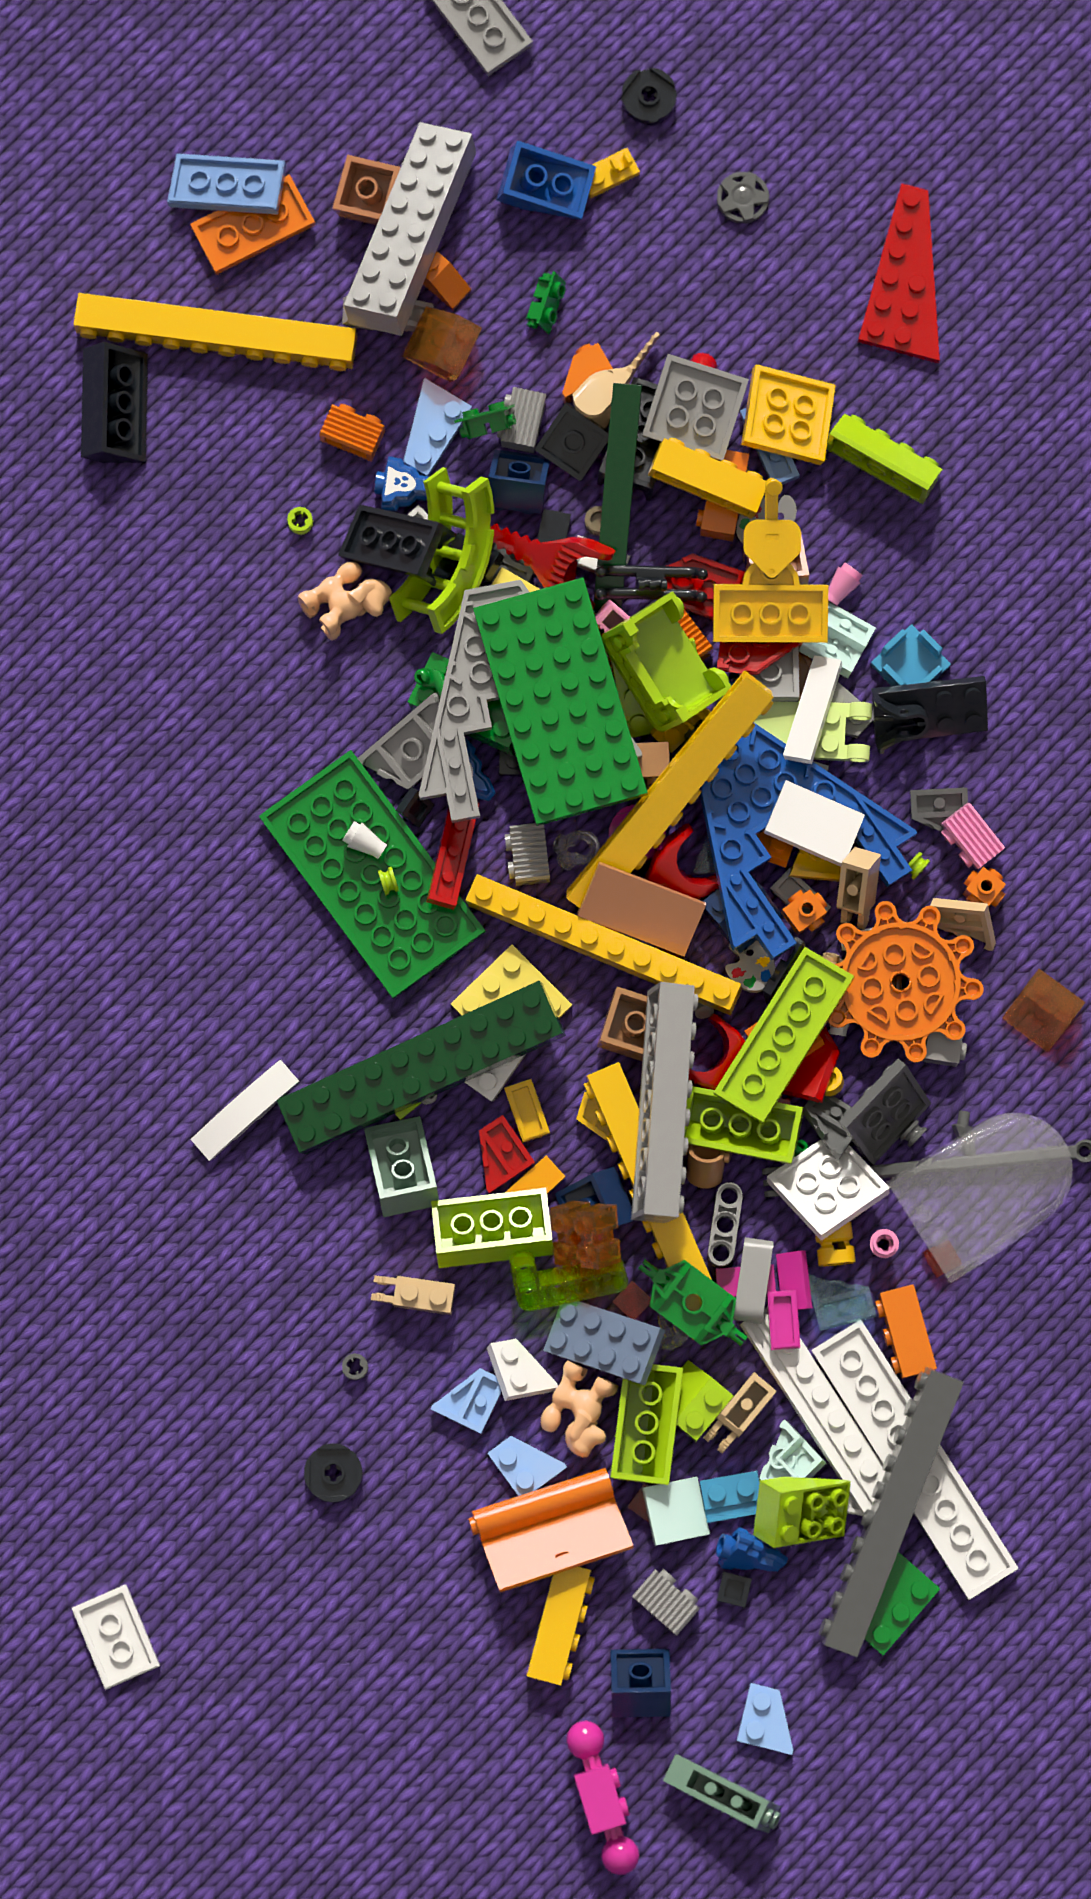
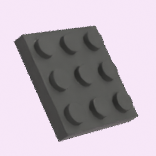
M897 1059L884 1070L882 1076L873 1086L865 1090L857 1103L845 1111L839 1123L864 1159L871 1165H874L932 1103L906 1064Z

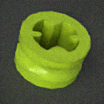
M296 507L289 512L287 521L293 533L303 535L311 530L313 518L308 509ZM300 514L302 518L306 516L305 526L299 527V524L295 526L293 524L296 521L295 516Z
M921 852L909 862V866L912 869L910 872L911 878L913 880L930 863L929 859L925 860L922 858Z
M389 867L386 872L379 870L378 874L385 895H389L391 890L398 892L399 888L392 867Z

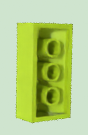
M844 414L831 430L826 449L917 502L924 504L941 475L942 469L938 467L939 464L930 457L925 456L922 458L914 453L915 450L905 443L897 444L890 440V436L883 430L869 428L860 417L856 415H851L850 417Z
M692 1086L691 1096L687 1097L686 1109L690 1110L689 1125L685 1126L684 1138L688 1139L689 1145L792 1164L803 1119V1107L777 1102L765 1123L762 1124L714 1095L715 1090Z
M546 1188L431 1201L439 1268L554 1255Z
M653 1364L645 1386L623 1379L610 1478L669 1485L683 1368Z

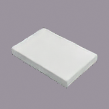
M786 780L764 834L841 867L842 861L850 853L865 814Z
M123 1585L72 1608L105 1690L160 1666L127 1585Z

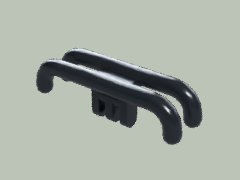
M601 565L595 570V574L598 577H636L635 588H598L594 593L597 600H658L672 591L681 601L703 603L707 600V594L703 591L667 589V580L665 579L693 578L705 580L708 577V572L703 568Z

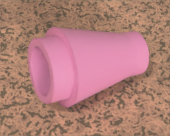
M844 563L841 568L838 567L828 588V601L838 606L849 593L861 584L859 580L863 575L847 563Z
M878 1230L870 1239L872 1252L880 1258H889L898 1250L899 1240L896 1234L890 1230ZM885 1241L888 1245L887 1250L879 1248L878 1242Z

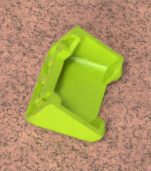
M673 591L602 635L606 652L649 722L660 732L684 723L724 696L731 687L729 678L723 670L715 667L706 668L678 622L684 617V605Z

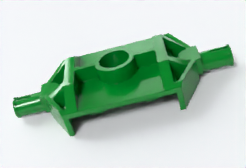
M645 1259L642 1264L651 1271L642 1265L639 1266L638 1270L642 1271L653 1281L649 1307L670 1321L699 1345L706 1344L723 1335L731 1338L739 1346L744 1342L736 1337L735 1334L744 1341L747 1339L748 1336L735 1328L733 1324L736 1298L689 1262L683 1260L661 1270ZM690 1294H696L701 1298L702 1305L697 1311H690L685 1305V1299Z

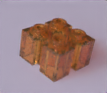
M570 1201L550 1208L551 1229L557 1232L558 1240L553 1242L555 1265L573 1267L581 1264V1268L602 1269L621 1262L620 1240L615 1239L613 1235V1229L618 1228L617 1205L598 1203L590 1206V1202Z

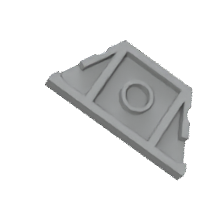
M433 693L358 757L361 764L377 771L378 775L386 779H393L396 784L406 789H410L422 780L440 702L438 694Z

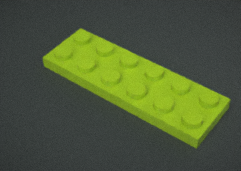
M804 947L718 1084L714 1095L764 1124L853 982L854 975Z

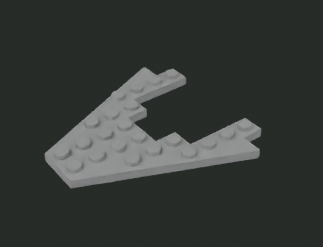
M521 580L464 591L419 791L420 800L447 796L452 823L480 818L464 735L492 730L487 702L499 700L473 608L528 593V589ZM632 738L637 758L640 759L642 758V751Z

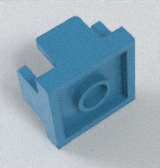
M911 624L906 630L902 629L892 638L870 665L891 686L934 682L951 666V663L942 655L943 648L924 629L919 632Z

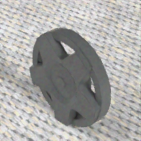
M737 172L731 174L722 181L718 188L717 204L719 210L727 219L735 223H751L759 219L768 207V188L764 181L754 173ZM743 178L741 182L735 181L736 179ZM756 183L762 188L763 191L757 190L755 188ZM724 190L728 197L722 201L721 195ZM763 205L761 209L754 214V206ZM737 210L741 217L732 215L729 212Z

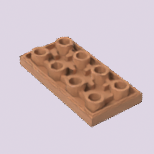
M599 862L577 914L584 919L685 956L706 903Z

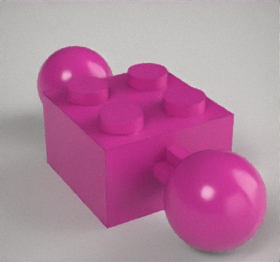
M581 1721L570 1728L566 1739L569 1751L577 1758L582 1759L585 1771L575 1773L574 1777L591 1833L604 1831L607 1842L603 1846L601 1858L605 1868L613 1874L624 1875L631 1872L639 1861L637 1845L631 1839L624 1837L621 1825L626 1824L624 1817L630 1814L625 1798H618L616 1788L621 1786L616 1768L609 1769L608 1763L604 1765L601 1763L599 1753L604 1746L602 1730L593 1722Z

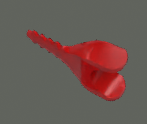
M498 524L490 526V529L494 530L493 543H496L497 549L505 548L506 554L510 555L513 553L517 561L523 559L524 565L532 568L544 588L575 580L577 564L583 557L611 560L615 553L613 548L593 539L574 536L548 542H539L538 539L530 541L528 535L520 537L517 531L511 534L507 527L501 530ZM590 598L592 608L594 610L595 603Z
M687 823L667 836L656 848L644 879L695 899H701L719 887L716 874L707 878L693 877L686 874L679 867L677 853L682 843L693 832V828Z
M711 1014L708 1021L719 1031L723 1040L722 1057L719 1063L707 1072L689 1069L688 1080H691L692 1085L695 1087L715 1090L746 1040L738 1030L718 1015ZM781 1096L778 1103L790 1105V1099H782Z

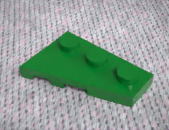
M899 1552L864 1638L881 1655L888 1651L940 1590L935 1583Z

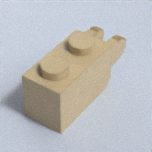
M854 847L842 861L837 908L842 910L841 923H849L852 919V913L858 914L857 928L864 930L867 927L870 909L875 904L881 854Z
M374 1276V1282L379 1285L395 1286L394 1296L372 1293V1301L391 1303L394 1307L446 1315L452 1314L455 1284L397 1276V1278Z
M753 1373L716 1418V1423L703 1438L709 1442L718 1433V1429L722 1425L725 1426L731 1433L719 1444L717 1450L723 1453L732 1441L744 1432L776 1393V1390L756 1373Z

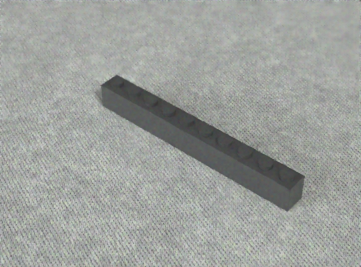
M928 1367L925 1368L924 1372L918 1374L914 1386L917 1389L913 1400L909 1399L904 1410V1415L907 1416L903 1427H898L893 1439V1443H896L892 1455H887L883 1464L885 1474L882 1481H878L873 1489L872 1498L875 1499L871 1510L866 1509L863 1515L861 1525L864 1528L860 1537L856 1536L852 1543V1559L850 1564L846 1563L840 1575V1580L843 1582L839 1592L835 1591L830 1600L829 1607L832 1608L829 1618H825L821 1623L819 1635L821 1636L820 1641L824 1645L855 1657L858 1656L964 1382Z

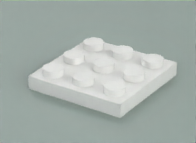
M819 1140L794 1157L792 1164L786 1163L767 1176V1183L821 1241L890 1194V1188L850 1145L838 1161L833 1157L822 1140Z

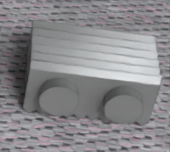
M513 387L512 394H506L504 403L505 406L515 405V407L508 410L510 414L515 415L516 425H512L511 429L498 431L497 437L501 438V447L534 453L545 409L546 394Z
M536 823L509 826L510 834H505L506 851H512L513 862H508L509 878L515 879L516 886L549 883L550 874L544 824L536 826Z
M664 1569L660 1573L654 1570L632 1597L675 1635H678L700 1609L695 1605L698 1599L686 1588L683 1592H680L673 1585L676 1580Z

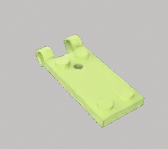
M773 702L770 710L764 716L760 714L754 723L787 744L799 702ZM831 702L813 760L869 762V745H845L846 719L871 720L873 705L867 702Z

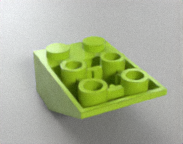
M777 1477L760 1480L753 1535L773 1548L844 1536L851 1481L800 1477Z

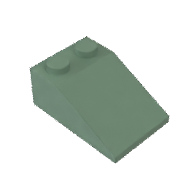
M420 1116L364 1128L383 1217L430 1208L431 1201L439 1200Z

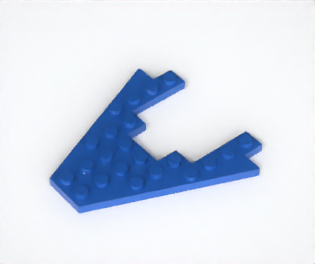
M755 724L752 732L746 738L742 736L735 744L737 749L728 760L723 759L717 766L719 771L710 782L705 781L699 790H701L700 799L731 948L735 950L756 937L769 958L773 960L794 947L797 942L760 890L750 872L771 859L770 854L757 837V834L765 830L786 780L865 814L855 842L860 849L881 854L879 877L886 887L894 884L912 871L897 847L915 837L917 831L816 763L807 764L785 760L783 753L786 743Z

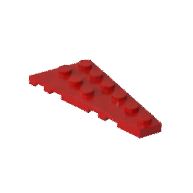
M901 183L858 342L939 364L928 190Z

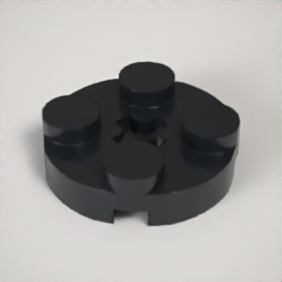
M657 68L643 71L637 70L630 74L622 87V106L628 116L639 123L649 126H655L667 119L676 106L677 92L673 79L666 72ZM651 90L654 91L655 100L645 101L642 93L644 91L646 93H649Z
M336 1443L325 1444L311 1454L304 1467L306 1485L315 1496L326 1502H341L354 1495L363 1477L362 1464L355 1452L344 1445ZM333 1464L336 1465L338 1470H342V1475L337 1476L336 1481H331L329 1476H325V1470H330Z

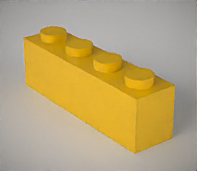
M664 438L648 473L650 477L750 519L757 513L765 493L766 481L763 480L762 475L753 471H747L746 473L737 469L736 464L727 460H721V462L711 458V454L704 450L695 449L694 451L685 447L682 441L675 438H669V440Z
M576 1567L553 1575L527 1673L528 1677L561 1685L562 1679L568 1681L572 1668V1663L567 1662L569 1652H576L580 1637L579 1634H575L577 1622H584L587 1606L582 1605L585 1593L591 1595L595 1577L589 1576L591 1570Z

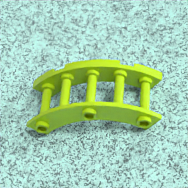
M444 467L423 481L427 496L428 520L439 522L450 530L452 526L465 529V539L462 550L448 547L449 543L440 550L436 549L429 567L432 568V573H434L444 557L459 561L451 580L434 576L437 581L436 586L430 585L421 578L409 575L399 589L389 597L397 621H403L413 611L429 615L434 632L443 634L458 620L464 591L479 588L488 566L494 537V530L490 529L491 514L494 513V502L489 479L479 477L466 488L450 484L447 468ZM452 496L464 500L466 518L453 515ZM431 587L443 590L432 604L422 602Z

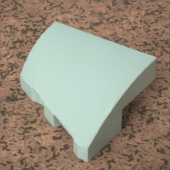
M784 1419L779 1426L782 1431L776 1446L772 1445L769 1452V1462L763 1467L759 1478L761 1480L777 1477L812 1478L826 1462Z

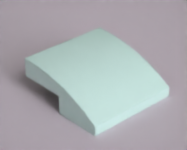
M828 601V643L803 642L799 652L812 659L816 655L841 660L843 666L840 674L848 678L876 628Z
M698 1477L669 1482V1485L658 1484L642 1488L654 1546L710 1534Z

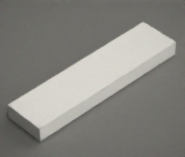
M814 655L783 753L785 760L812 764L843 666L841 660Z

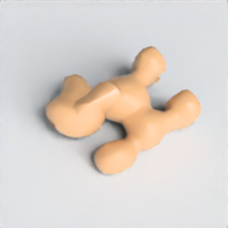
M357 562L343 564L334 577H328L315 589L304 591L298 595L299 605L309 618L317 615L321 604L328 603L330 612L324 614L319 621L323 624L321 627L322 631L331 641L339 637L340 625L343 622L354 619L357 616L360 617L366 612L374 617L380 616L383 612V606L390 601L389 597L393 594L391 588L379 579L365 580L359 584L358 588L352 591H344L342 587L344 584L357 581L362 574L361 566Z
M567 1360L563 1367L561 1383L553 1393V1402L546 1407L541 1416V1426L547 1432H554L560 1425L561 1411L565 1408L572 1410L575 1421L568 1425L566 1429V1444L575 1455L588 1457L595 1445L605 1442L606 1435L603 1430L596 1426L598 1424L597 1420L601 1415L603 1399L613 1396L618 1390V1385L598 1376L591 1390H577L575 1387L576 1382L582 1381L588 1369Z

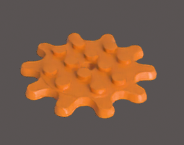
M882 901L875 908L876 924L871 930L861 931L851 923L841 924L837 928L836 936L839 942L846 948V957L842 962L835 965L854 975V980L828 1022L835 1028H841L850 1023L860 1025L864 1031L861 1051L866 1057L873 1058L878 1056L886 1043L896 1041L904 1047L905 1055L911 1062H920L926 1057V1038L931 1033L940 1032L950 1040L955 1041L961 1039L965 1034V1025L958 1019L955 1013L956 1005L962 1000H976L981 997L984 991L983 985L978 979L965 977L960 971V962L972 953L974 943L966 935L958 936L952 940L941 938L937 931L941 915L934 906L922 908L916 920L904 922L899 919L896 908L891 902ZM902 974L908 978L909 985L907 988L898 990L892 985V980L896 975Z

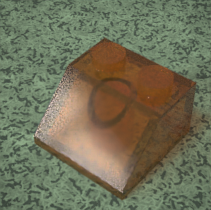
M426 306L402 357L452 382L460 376L482 327L458 314Z
M1038 969L1002 1019L1046 1052H1049L1086 1002L1044 971Z

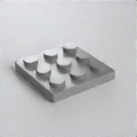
M668 354L642 436L662 442L664 438L668 440L669 438H675L682 441L685 447L694 451L695 449H701L711 454L713 459L724 460L749 379Z

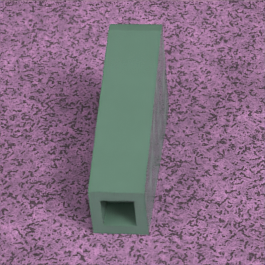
M675 1755L663 1779L664 1782L763 1832L769 1833L770 1829H775L780 1821L781 1813H779L781 1806L680 1755Z

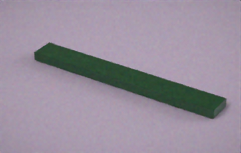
M613 383L599 542L613 548L615 553L611 560L597 559V567L601 565H626L642 385ZM596 575L595 591L598 588H624L625 577H598ZM594 596V610H600L609 599L597 600ZM610 599L622 609L623 599Z

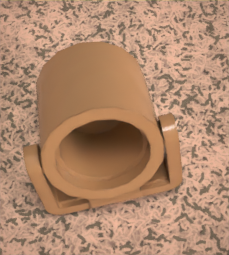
M688 1144L686 1154L688 1155L686 1172L688 1181L700 1188L716 1187L722 1182L724 1164L729 1163L733 1153Z

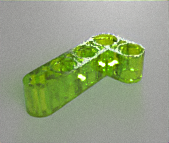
M515 1251L509 1259L517 1303L525 1311H534L619 1293L628 1285L625 1264L617 1256H607L541 1271L537 1270L534 1255L530 1251Z

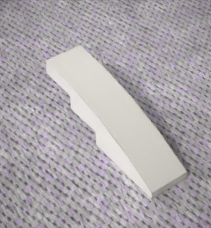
M279 1060L191 1138V1141L209 1161L213 1160L233 1140L240 1137L256 1120L261 1119L277 1104V1099L284 1097L300 1081Z

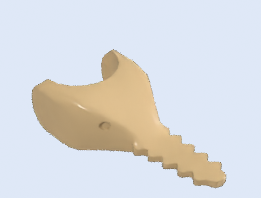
M656 332L652 335L649 342L646 343L631 365L623 368L602 370L589 376L572 394L573 404L577 411L606 429L610 424L613 383L630 384L638 367L653 348L660 334Z

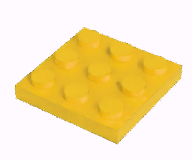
M756 364L752 369L741 445L822 465L825 461L835 385Z

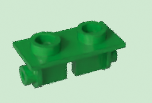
M553 271L552 275L543 273V276L539 277L534 297L542 299L541 303L531 302L526 316L528 327L537 329L539 325L547 334H550L552 325L557 320V309L566 290V282L555 271Z
M504 401L488 405L489 411L479 413L478 408L462 412V418L454 421L455 423L462 421L463 427H460V434L462 438L467 437V439L488 434L486 423L490 424L492 433L511 429L512 425H516V418L514 414L509 413L508 409L515 407V405L505 406Z

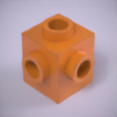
M983 867L979 873L973 870L965 880L964 884L967 888L963 895L967 897L966 901L987 903L988 907L992 905L996 908L1006 895L1002 892L1006 883L1002 881L1004 878L999 872L993 868L987 870ZM981 883L987 884L991 887V890L984 891L981 888Z
M809 889L803 893L802 890H799L787 899L790 904L781 911L783 917L798 936L807 929L813 932L825 923L823 917L827 914L825 910L827 903L818 892L813 894ZM802 908H808L811 913L805 914Z

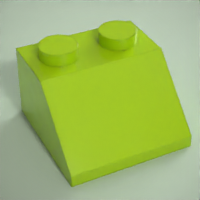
M688 1360L682 1367L683 1375L676 1426L696 1442L734 1396L711 1376Z

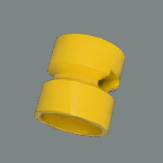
M848 1222L822 1241L815 1235L816 1242L821 1245L817 1250L818 1266H838L856 1262L854 1246L849 1244V1241L853 1238L851 1222ZM837 1243H838V1248H837V1250H834V1247H833L832 1244H837Z

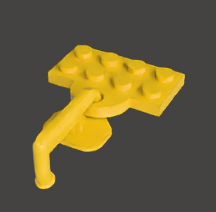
M769 478L765 482V519L753 520L744 529L743 550L753 563L745 571L742 584H713V642L828 643L829 585H805L799 583L798 573L790 562L801 551V530L794 521L778 520V495L782 492L783 487L781 482L774 478Z

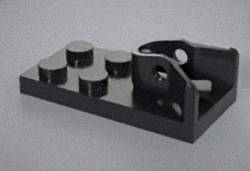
M633 377L631 384L642 385L633 488L643 491L646 500L651 501L657 479L648 476V473L661 442L643 437L642 434L658 384ZM607 451L598 474L597 485L600 486L605 481Z
M359 504L338 556L347 561L418 577L430 585L436 586L437 581L432 573L433 570L429 567L436 549L440 550L444 545L454 540L457 534L436 521Z
M985 676L871 689L873 731L878 753L884 754V750L900 741L988 731Z

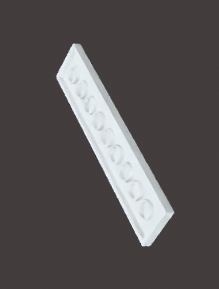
M860 1319L811 1351L878 1458L884 1464L887 1455H892L896 1445V1443H893L894 1435L898 1427H903L907 1417L904 1415V1410L911 1398ZM939 1445L913 1513L965 1596L970 1600L1017 1570L1018 1567L945 1451Z

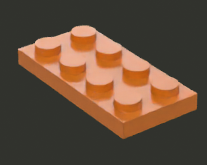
M289 174L284 177L278 214L217 210L190 225L217 275L315 226V221Z

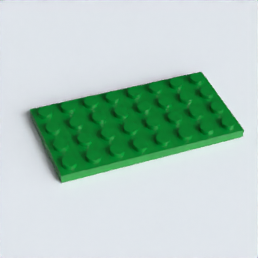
M584 578L474 607L473 612L536 826L648 795Z
M352 750L345 753L259 815L260 820L392 999L399 996L485 933V929L460 896H458L457 905L454 910L426 902L435 862L398 812L395 811V808ZM354 821L358 824L363 823L382 842L387 844L379 859L347 847L348 844L342 841ZM389 867H392L399 891L391 890L389 895H385L378 871L386 872Z

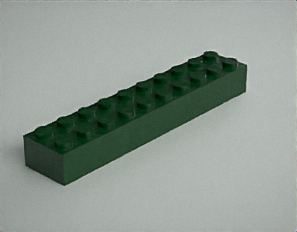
M536 981L277 1099V1102L299 1153L308 1154L563 1038L566 1034L543 983Z

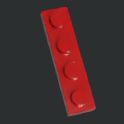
M449 806L426 902L454 910L457 905L476 819L452 823Z

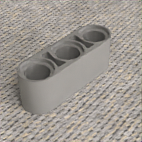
M734 1183L721 1185L715 1197L707 1258L710 1264L717 1268L728 1266L735 1252L742 1191ZM724 1190H733L737 1195V1201L733 1204L724 1203L721 1199V1193ZM721 1218H728L733 1224V1229L728 1233H723L718 1230L717 1221ZM718 1246L725 1247L729 1253L728 1259L721 1262L717 1261L712 1253L714 1248Z
M745 1237L733 1320L762 1324L774 1241Z

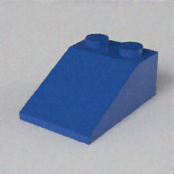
M517 140L510 149L496 201L523 210L581 220L596 166Z

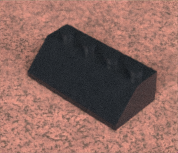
M107 342L83 348L81 458L101 463L146 462L148 353Z

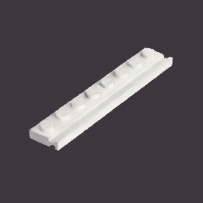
M766 1307L762 1324L743 1322L740 1326L838 1478L851 1481L849 1494L862 1515H864L866 1509L871 1510L875 1499L872 1498L873 1489L878 1481H882L885 1474L883 1465L802 1340L800 1339V1349L771 1351L768 1308Z

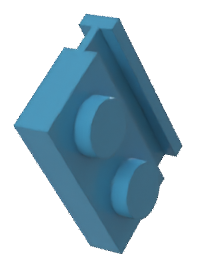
M757 1471L699 1481L707 1523L756 1514L759 1491Z

